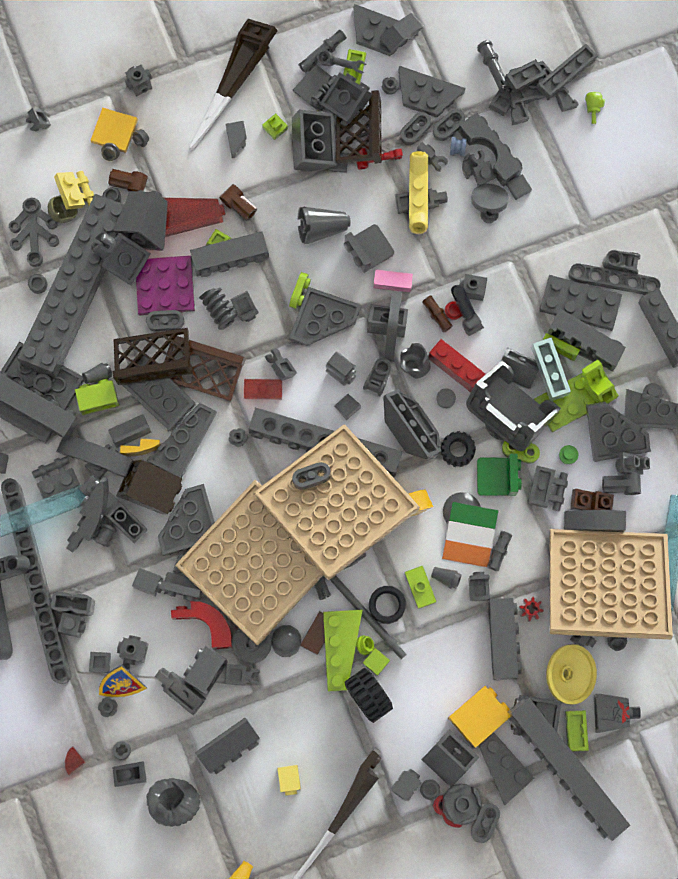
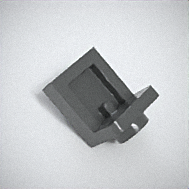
M248 291L230 299L241 321L249 322L256 318L255 315L259 312Z
M473 572V575L469 576L470 601L490 599L489 575H485L484 572Z

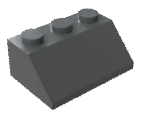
M299 109L292 117L294 170L312 172L335 167L337 164L334 113Z
M243 718L200 748L195 754L209 773L215 772V774H218L226 768L224 764L231 760L233 763L242 757L241 752L246 749L250 751L258 746L259 743L257 741L260 740V737L249 721Z

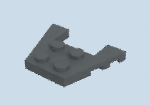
M543 61L538 62L546 73L544 78L547 77L552 71ZM518 68L511 69V70L509 71V73L512 72V71H514V70H516V69H518ZM544 78L515 93L510 87L512 125L529 120L524 103L545 98L536 89L537 84ZM565 87L555 94L562 112L577 108L579 105L575 99L573 100L570 97L569 91Z

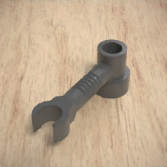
M321 50L317 55L318 62L324 66L339 65L353 69L360 74L364 72L358 69L359 65H367L361 60L355 62L336 58L328 50Z

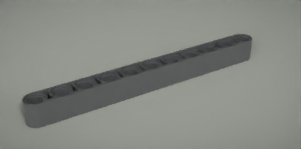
M7 478L1 484V491L18 555L25 556L28 559L31 557L35 558V564L30 566L29 570L24 573V578L50 676L54 682L66 684L71 679V671L61 633L57 632L59 626L55 611L51 608L52 599L22 487L15 479ZM15 484V490L11 493H8L7 489L9 485ZM19 502L21 504L19 510L13 511V504ZM20 521H25L23 529H17V524ZM25 539H30V545L27 548H22V542ZM40 576V582L37 585H32V578ZM44 594L45 601L42 604H37V597ZM49 613L50 620L43 623L41 620L42 615ZM54 632L55 639L48 642L46 639L47 634ZM58 650L60 658L53 661L51 655L54 651ZM63 669L66 675L62 680H58L56 674L59 670Z

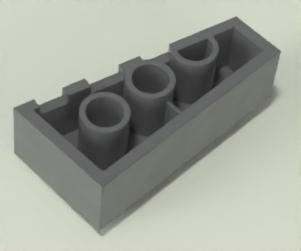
M559 309L548 331V334L580 349L578 355L592 362L599 360L604 368L612 372L626 348L621 342L609 338L562 309Z

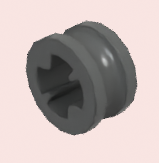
M117 742L113 747L114 756L120 760L128 758L131 753L130 745L127 742ZM121 745H125V749H128L127 753H123V756H119V752L116 753V749L120 748Z

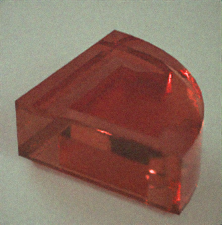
M74 746L69 749L65 759V769L68 775L85 763Z

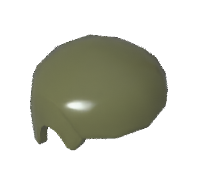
M61 195L51 198L48 202V214L58 223H67L78 214V209L65 208Z

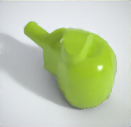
M589 92L585 96L587 112L592 113V124H596V113H599L600 108L604 107L605 99L600 92Z

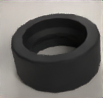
M393 586L377 588L369 599L371 615L376 621L383 624L397 622L403 616L406 609V600L403 593ZM388 593L397 598L399 608L394 615L383 616L377 611L376 601L380 595Z

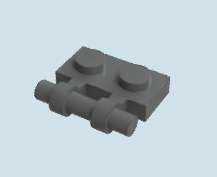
M68 456L54 459V462L46 466L41 465L37 470L32 471L34 478L40 476L43 478V481L37 483V486L45 502L80 487L74 469L65 470L64 465L70 463ZM55 469L59 470V474L49 477V472Z
M536 466L528 504L547 508L548 502L551 501L554 503L552 510L560 511L561 505L564 504L565 500L563 495L565 488L568 486V474L561 472L560 477L555 478L556 470ZM552 485L557 486L556 495L550 494Z

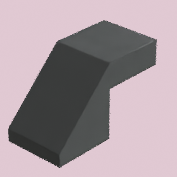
M410 13L393 24L380 39L391 52H394L406 39H412L424 26L413 13Z

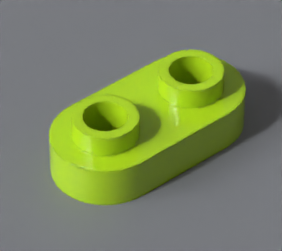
M300 273L290 299L289 307L297 309L298 306L301 307L305 297L303 292L305 289H308L311 279L308 278L309 274Z
M503 442L502 452L507 457L509 454H518V459L531 464L536 462L540 456V450L535 444L531 443L524 451H518L516 449L511 450L509 443ZM532 450L534 455H528L527 451Z

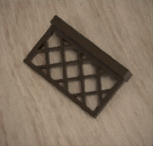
M379 90L371 91L372 96L369 99V105L364 110L360 108L358 110L360 113L346 127L341 124L343 119L336 115L337 163L374 160V164L382 163V111ZM365 115L369 120L362 125L359 120ZM354 124L360 127L355 134L349 130ZM363 131L369 134L364 141L358 137ZM348 133L352 137L346 142L342 141L341 137ZM354 140H357L361 144L354 150L349 145ZM363 147L369 150L368 155H360L358 152ZM346 148L351 151L348 156L341 157V152Z
M188 328L113 339L115 369L113 371V379L118 385L193 374L190 363ZM184 334V340L179 345L173 341L177 335ZM164 337L167 340L161 347L154 344L158 338ZM145 340L148 344L141 351L136 345L140 341ZM127 343L130 345L124 353L119 351V344ZM172 343L177 348L169 355L164 350ZM151 346L158 350L152 358L145 354ZM133 349H135L139 352V354L132 361L127 356ZM180 350L185 353L184 360H176L174 358ZM161 353L168 357L163 363L155 361ZM143 356L149 359L145 366L136 364ZM124 359L130 362L127 368L120 369V363Z

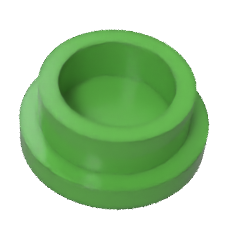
M571 445L562 447L559 452V458L565 464L575 463L579 456L577 449Z

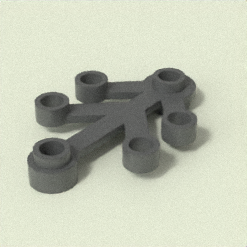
M27 198L22 205L23 211L15 220L9 223V229L13 233H18L21 230L20 225L27 217H29V223L16 238L11 239L10 246L15 251L20 250L22 242L30 234L31 252L27 255V261L32 267H38L43 262V257L38 248V234L45 238L51 247H56L59 244V239L37 223L36 215L46 222L49 229L57 228L58 222L41 210V204L38 199ZM31 205H35L33 210L29 209ZM55 221V224L51 226L49 222ZM14 224L18 225L16 229H12ZM55 238L56 242L50 243V240ZM19 242V245L14 247L13 243ZM39 258L38 262L36 263L33 262V259Z

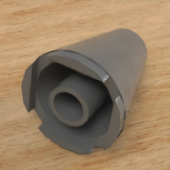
M305 206L299 207L297 217L298 220H301V226H298L301 242L304 244H310L347 231L351 225L350 216L345 212Z

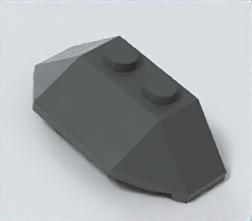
M399 389L383 396L385 423L407 454L426 460L441 452L439 432L419 403L408 395L403 394Z

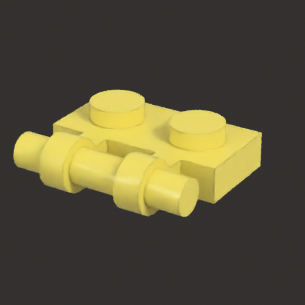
M83 171L76 173L77 179H75L73 172L56 173L54 176L66 209L83 208L85 205L84 201H87L89 206L94 197V193L88 185L89 180ZM79 187H82L83 193L80 192Z

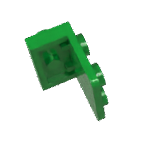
M509 454L508 458H478V495H517L518 490L522 488V480L518 478V471H521V459H518V454Z

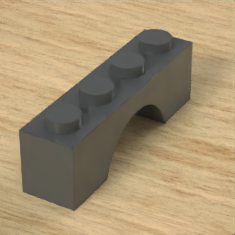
M476 112L459 125L458 133L463 138H467L466 142L469 146L480 144L492 150L496 158L493 171L496 179L503 187L507 182L521 175L522 163L518 158L513 157L510 148L499 140V135L495 130L490 129L487 120L483 116L480 117Z

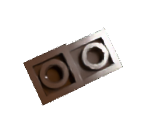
M573 489L571 509L612 510L614 495L599 491L590 492Z

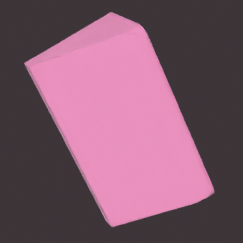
M375 270L373 288L411 292L413 274Z

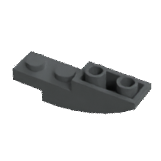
M92 475L79 490L85 496L90 497L93 492L91 487L97 479ZM108 492V502L104 515L135 543L148 529Z
M106 477L100 481H95L91 487L92 494L90 497L86 496L81 503L83 508L80 513L84 516L77 524L79 526L77 532L73 531L67 540L69 544L66 549L72 553L79 547L84 538L88 541L94 538L102 523L109 492L108 479Z

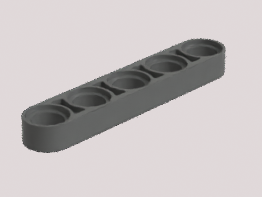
M580 263L572 265L569 270V278L572 281L643 295L652 292L646 287L648 282L655 283L656 290L661 287L660 281L651 276ZM578 268L583 272V275L575 277L572 271ZM598 272L601 275V279L598 281L593 280L591 273ZM616 275L619 277V283H611L609 277ZM628 280H637L638 286L630 287Z

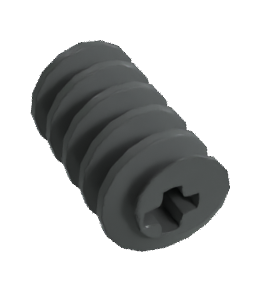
M213 288L204 292L199 298L203 300V305L207 306L206 310L211 312L210 316L215 318L214 323L218 325V329L222 330L234 322L237 313L231 314L230 312L233 310V307H226L229 304V300L223 301L226 295H219L222 289Z

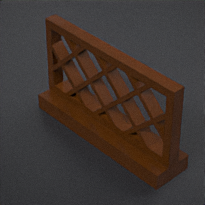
M176 336L173 341L179 345L184 338ZM189 340L190 356L194 354L199 355L202 361L192 367L196 380L188 384L185 383L182 376L172 377L171 379L178 385L232 401L246 358ZM170 343L167 351L169 355L172 353L173 348H177L172 343ZM182 352L183 355H184V357H182V358H180V359H178V360H184V359H185V353H184V352ZM215 360L220 368L210 373L206 363ZM204 365L208 374L198 379L194 369ZM230 365L237 367L236 374L228 378L224 369ZM222 371L226 380L216 385L212 375ZM210 377L214 386L204 389L200 381ZM228 382L231 388L228 396L221 394L218 389L219 386Z

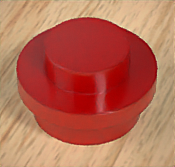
M456 301L449 302L445 306V315L451 320H457L462 316Z

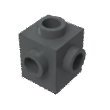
M142 64L133 66L125 72L127 77L125 83L129 90H133L136 97L152 89L150 80L153 78L148 69L144 70Z
M129 635V638L123 637V641L119 642L117 653H119L121 659H124L123 663L135 665V662L144 663L149 644L140 641L141 637ZM134 647V651L130 653V649Z

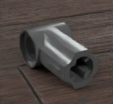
M627 473L623 476H603V493L641 494L640 474Z

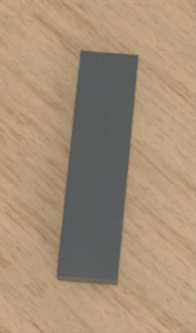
M584 44L539 82L536 89L549 100L598 58V55L587 44Z

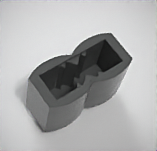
M336 351L326 364V373L343 386L346 384L350 385L356 377V370H354L356 365Z
M56 592L52 595L51 608L58 613L71 614L74 612L80 616H91L94 613L95 600L88 595L76 594L72 596L66 592Z

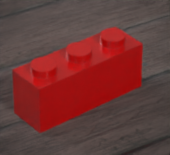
M442 339L429 352V360L469 392L486 375V373Z

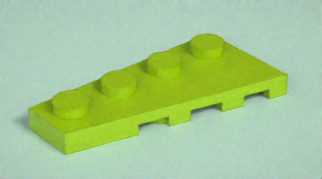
M362 609L323 612L327 691L347 690L345 681L351 675Z

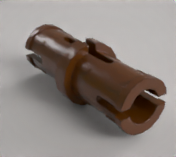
M432 295L422 301L431 314L430 317L437 322L443 333L453 327L444 314L445 311L438 306Z

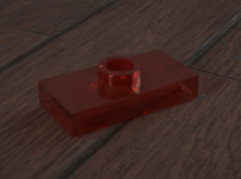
M244 379V399L282 400V381L280 379Z

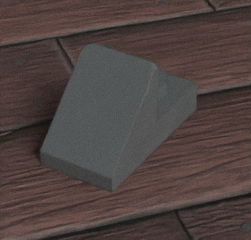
M144 761L112 767L115 787L147 782Z

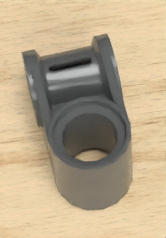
M611 250L603 259V267L638 274L637 265L641 255L635 252ZM609 258H614L616 264L611 263Z
M386 358L376 360L365 381L363 390L368 389L381 397L391 372L389 360ZM384 364L388 369L385 372H380L377 367Z

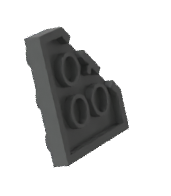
M308 287L289 340L308 346L346 329L356 323L362 305Z
M606 402L586 405L594 462L619 458L618 453L621 452L635 455L651 452L649 433Z
M204 484L184 490L163 530L159 533L158 539L163 556L192 548L215 523Z

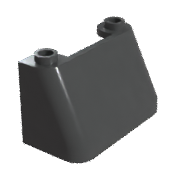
M501 361L475 384L466 405L472 414L518 451H524L556 417L561 408L551 400H545L541 405L538 404L512 382L514 378L512 368Z

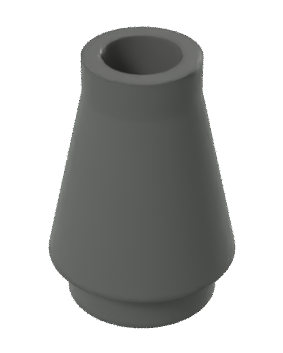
M100 363L87 372L82 373L83 381L86 384L112 377L111 368L107 363Z
M434 567L431 578L436 579L450 589H457L462 574L456 570Z

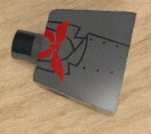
M604 694L593 695L595 733L630 727V719L641 718L640 707H629L628 698Z

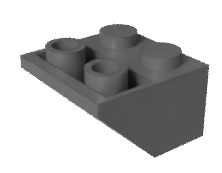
M449 729L421 760L451 787L478 760L479 756Z

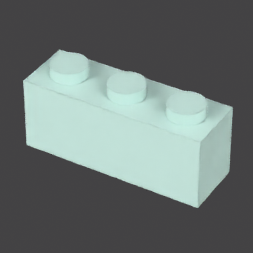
M552 338L533 343L531 349L549 399L553 401L568 396L571 391Z

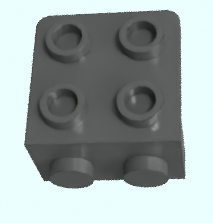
M376 224L355 236L352 232L345 235L344 247L348 253L351 252L355 264L358 268L361 267L364 273L394 255V249Z

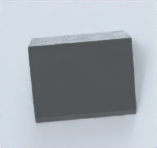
M371 304L367 333L387 335L389 306ZM400 308L397 337H405L408 309Z

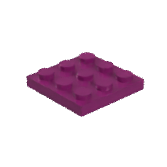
M191 255L147 259L136 277L138 315H148L153 311L177 310L179 312L195 311Z

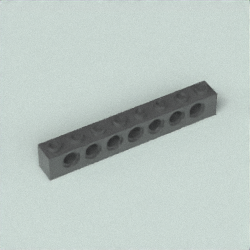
M256 407L248 428L249 433L254 438L262 439L265 437L274 444L280 445L284 443L288 444V447L291 449L299 450L301 448L307 450L306 452L334 432L330 429ZM267 424L275 425L273 431L265 430ZM286 429H291L294 433L292 436L286 437L283 435V432ZM308 434L312 439L309 442H303L301 437ZM358 438L375 458L381 456L385 459V463L381 465L391 476L395 477L403 451Z

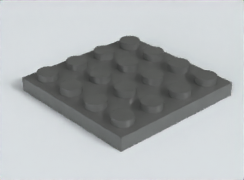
M19 341L1 371L10 375L11 380L17 382V380L23 382L28 386L27 389L33 392V379L42 373L20 365L17 358L24 344ZM62 365L57 378L50 377L53 387L48 393L43 394V398L48 401L50 399L55 400L60 404V408L66 410L76 395L75 389H78L84 381L80 374ZM0 403L1 419L45 444L47 443L53 432Z

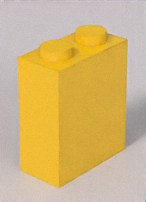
M482 687L448 717L473 748H476L510 718V715L507 713L510 709L504 702L500 704L496 699L498 695L491 687Z

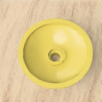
M568 644L558 648L551 656L546 671L547 684L552 695L562 703L573 705L583 702L592 693L596 683L597 669L590 652L584 647L575 644Z

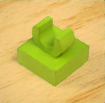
M275 113L262 124V128L275 140L288 129V125Z

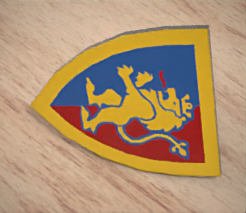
M123 663L105 675L99 686V695L125 697L147 689V687L129 672L130 664Z

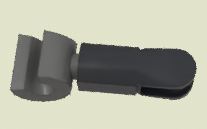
M459 285L452 286L451 294L462 317L466 318L462 320L463 328L466 334L470 336L484 327L480 318L475 313L465 289Z

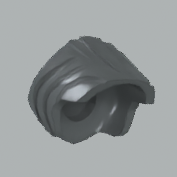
M412 343L410 348L401 352V369L413 378H421L430 371L429 358L422 344Z

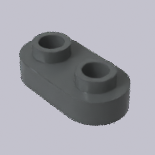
M459 109L451 110L434 125V137L440 141L449 139L458 131L459 125L465 121V114ZM453 119H458L459 122L455 123ZM444 130L445 134H440L439 131Z
M424 112L417 113L402 128L400 134L401 141L406 145L415 144L430 128V116ZM424 122L425 125L421 126L418 123ZM410 134V135H412L413 137H412V138H407L406 136Z
M177 310L153 311L147 315L146 323L152 331H169L182 328L184 317ZM178 319V322L173 324L172 320ZM159 320V324L154 325L153 321Z
M323 462L298 469L292 476L293 485L300 490L320 485L330 479L331 470ZM320 472L324 473L323 476H318L317 474ZM300 479L306 480L304 483L299 482Z
M485 804L480 809L478 818L471 829V836L476 842L485 843L491 838L500 818V810L496 805ZM488 810H491L493 812V816L491 818H488L486 816V812ZM482 828L484 830L483 836H478V829Z

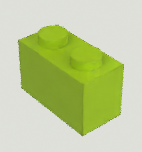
M103 379L98 381V384H83L78 389H75L79 410L82 415L120 406L115 384L112 380Z

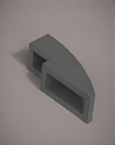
M565 511L564 530L624 532L626 530V511Z

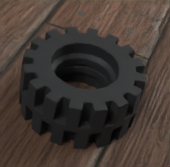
M460 431L451 432L447 435L441 444L443 460L448 465H453V467H463L469 464L476 450L475 442L471 439L472 437ZM454 442H461L465 445L466 453L463 456L457 457L451 453L450 446Z

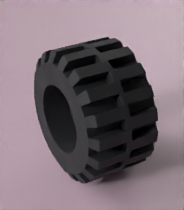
M363 668L345 681L346 689L369 721L374 723L393 709L391 700L368 669Z

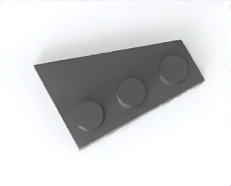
M492 733L479 745L504 805H506L534 777L495 733Z

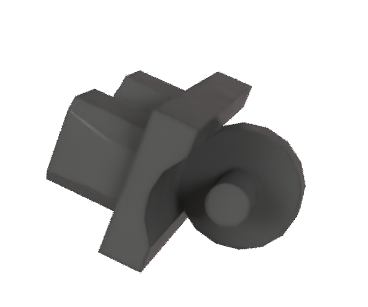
M624 452L618 453L619 458L615 464L618 472L639 473L643 475V470L650 469V459L648 457Z

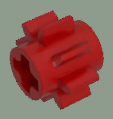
M534 597L529 602L527 599H523L525 605L519 606V609L523 610L521 617H528V622L531 621L532 617L538 620L539 616L537 613L544 612L539 607L542 602H535ZM530 605H533V609H536L532 614H530V610L526 609Z

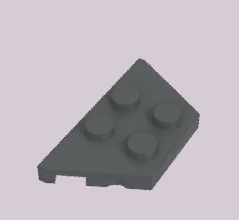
M354 4L356 44L388 56L394 54L397 49L391 52L380 37L399 20ZM406 39L399 47L405 45L408 39Z
M399 66L398 73L402 103L405 107L438 117L444 112V109L450 107L460 95L465 93L466 88Z

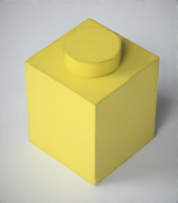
M298 765L277 768L280 792H285V796L297 794V790L301 789Z

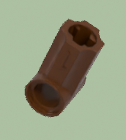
M112 169L108 184L127 189L129 192L144 191L148 176L137 171L129 173Z
M234 184L219 197L229 209H234L246 221L251 219L257 211V208L244 197L243 192Z

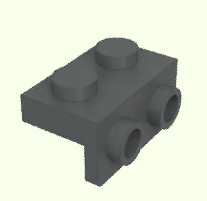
M167 572L165 581L161 583L160 589L165 591L164 595L176 597V594L184 596L183 599L188 601L201 600L202 591L184 575Z

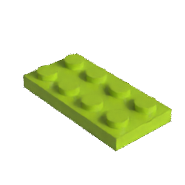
M583 373L567 381L571 391L568 396L552 401L561 408L556 417L548 424L552 433L586 415V405L596 403L581 380ZM547 392L534 398L540 405L545 400H550Z

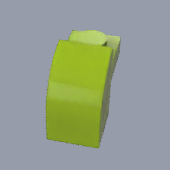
M599 360L582 369L583 377L581 380L596 403L606 402L608 404L617 398L615 387L605 377L602 363Z

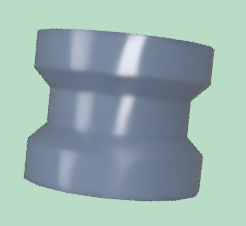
M452 137L450 155L459 154L464 157L467 138L460 140Z

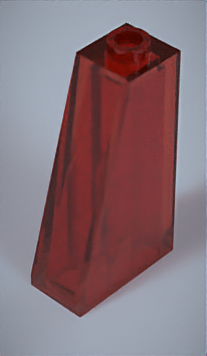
M164 198L168 201L165 237L222 223V216L226 215L223 204L219 205L218 199Z

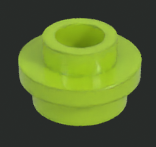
M364 635L358 637L356 642L357 650L362 655L370 654L374 649L372 638Z

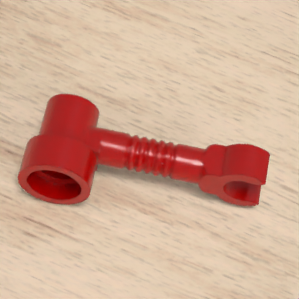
M362 148L358 153L360 155H368L367 148ZM402 149L383 153L382 161L401 159L403 156ZM374 160L356 162L358 170L368 168V163H373Z

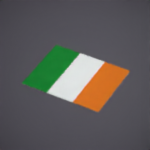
M453 502L442 559L487 567L499 510Z

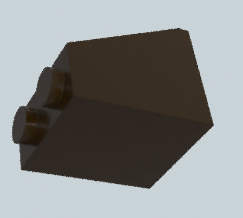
M135 460L132 462L126 478H123L116 496L157 513L168 514L174 508L176 494L178 495L182 489V478L146 461Z

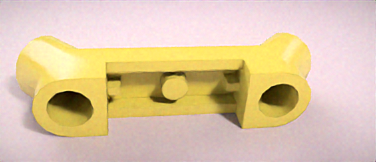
M421 151L412 152L409 163V229L414 234H423L428 229V154Z

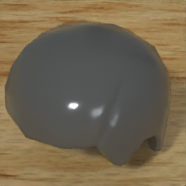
M282 625L274 631L272 648L276 654L281 657H291L299 651L301 635L298 629L291 625Z

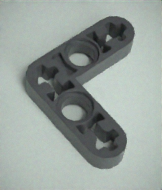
M392 291L384 358L390 362H394L402 297V292Z

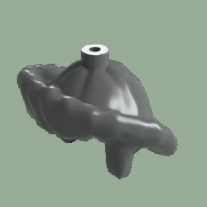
M175 778L162 779L155 782L149 788V792L146 795L149 814L156 823L163 826L173 827L186 824L193 819L200 808V795L193 785L185 780Z

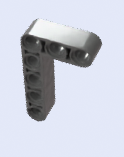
M15 555L0 558V581L26 573L30 568L29 559L25 556ZM0 583V660H8L12 656L13 648Z

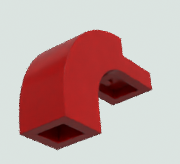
M190 601L191 609H188V606H177L176 610H171V618L173 620L198 619L205 622L211 631L212 649L232 648L230 627L223 615L214 607L203 602Z

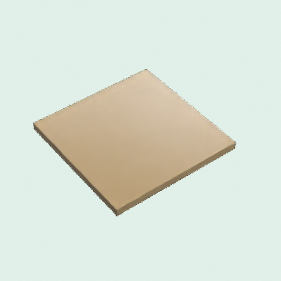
M345 424L253 492L259 502L328 581L420 510V506ZM319 462L326 463L330 467L331 476L325 483L305 490L297 489L293 485L292 476L298 469ZM320 472L317 475L323 476L324 473ZM305 479L299 480V482L304 483L306 481Z
M254 480L175 566L256 645H259L321 579L323 574L254 496L253 492L262 486L258 481Z
M550 529V634L672 640L667 534Z

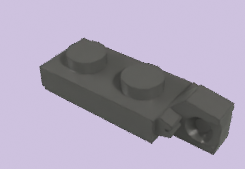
M432 188L428 189V209L439 207V204L448 202L446 191L437 193ZM409 192L395 194L398 214L408 213Z
M162 668L155 675V678L162 683L163 691L192 715L205 702L206 698L174 672H169Z

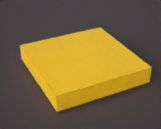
M102 107L91 137V143L101 146L106 143H113L121 152L126 153L138 121L137 117Z

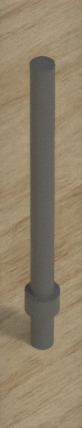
M336 575L330 579L356 610H363L362 617L385 641L384 644L387 648H391L400 659H403L407 654L397 644L398 641L393 635L390 636Z

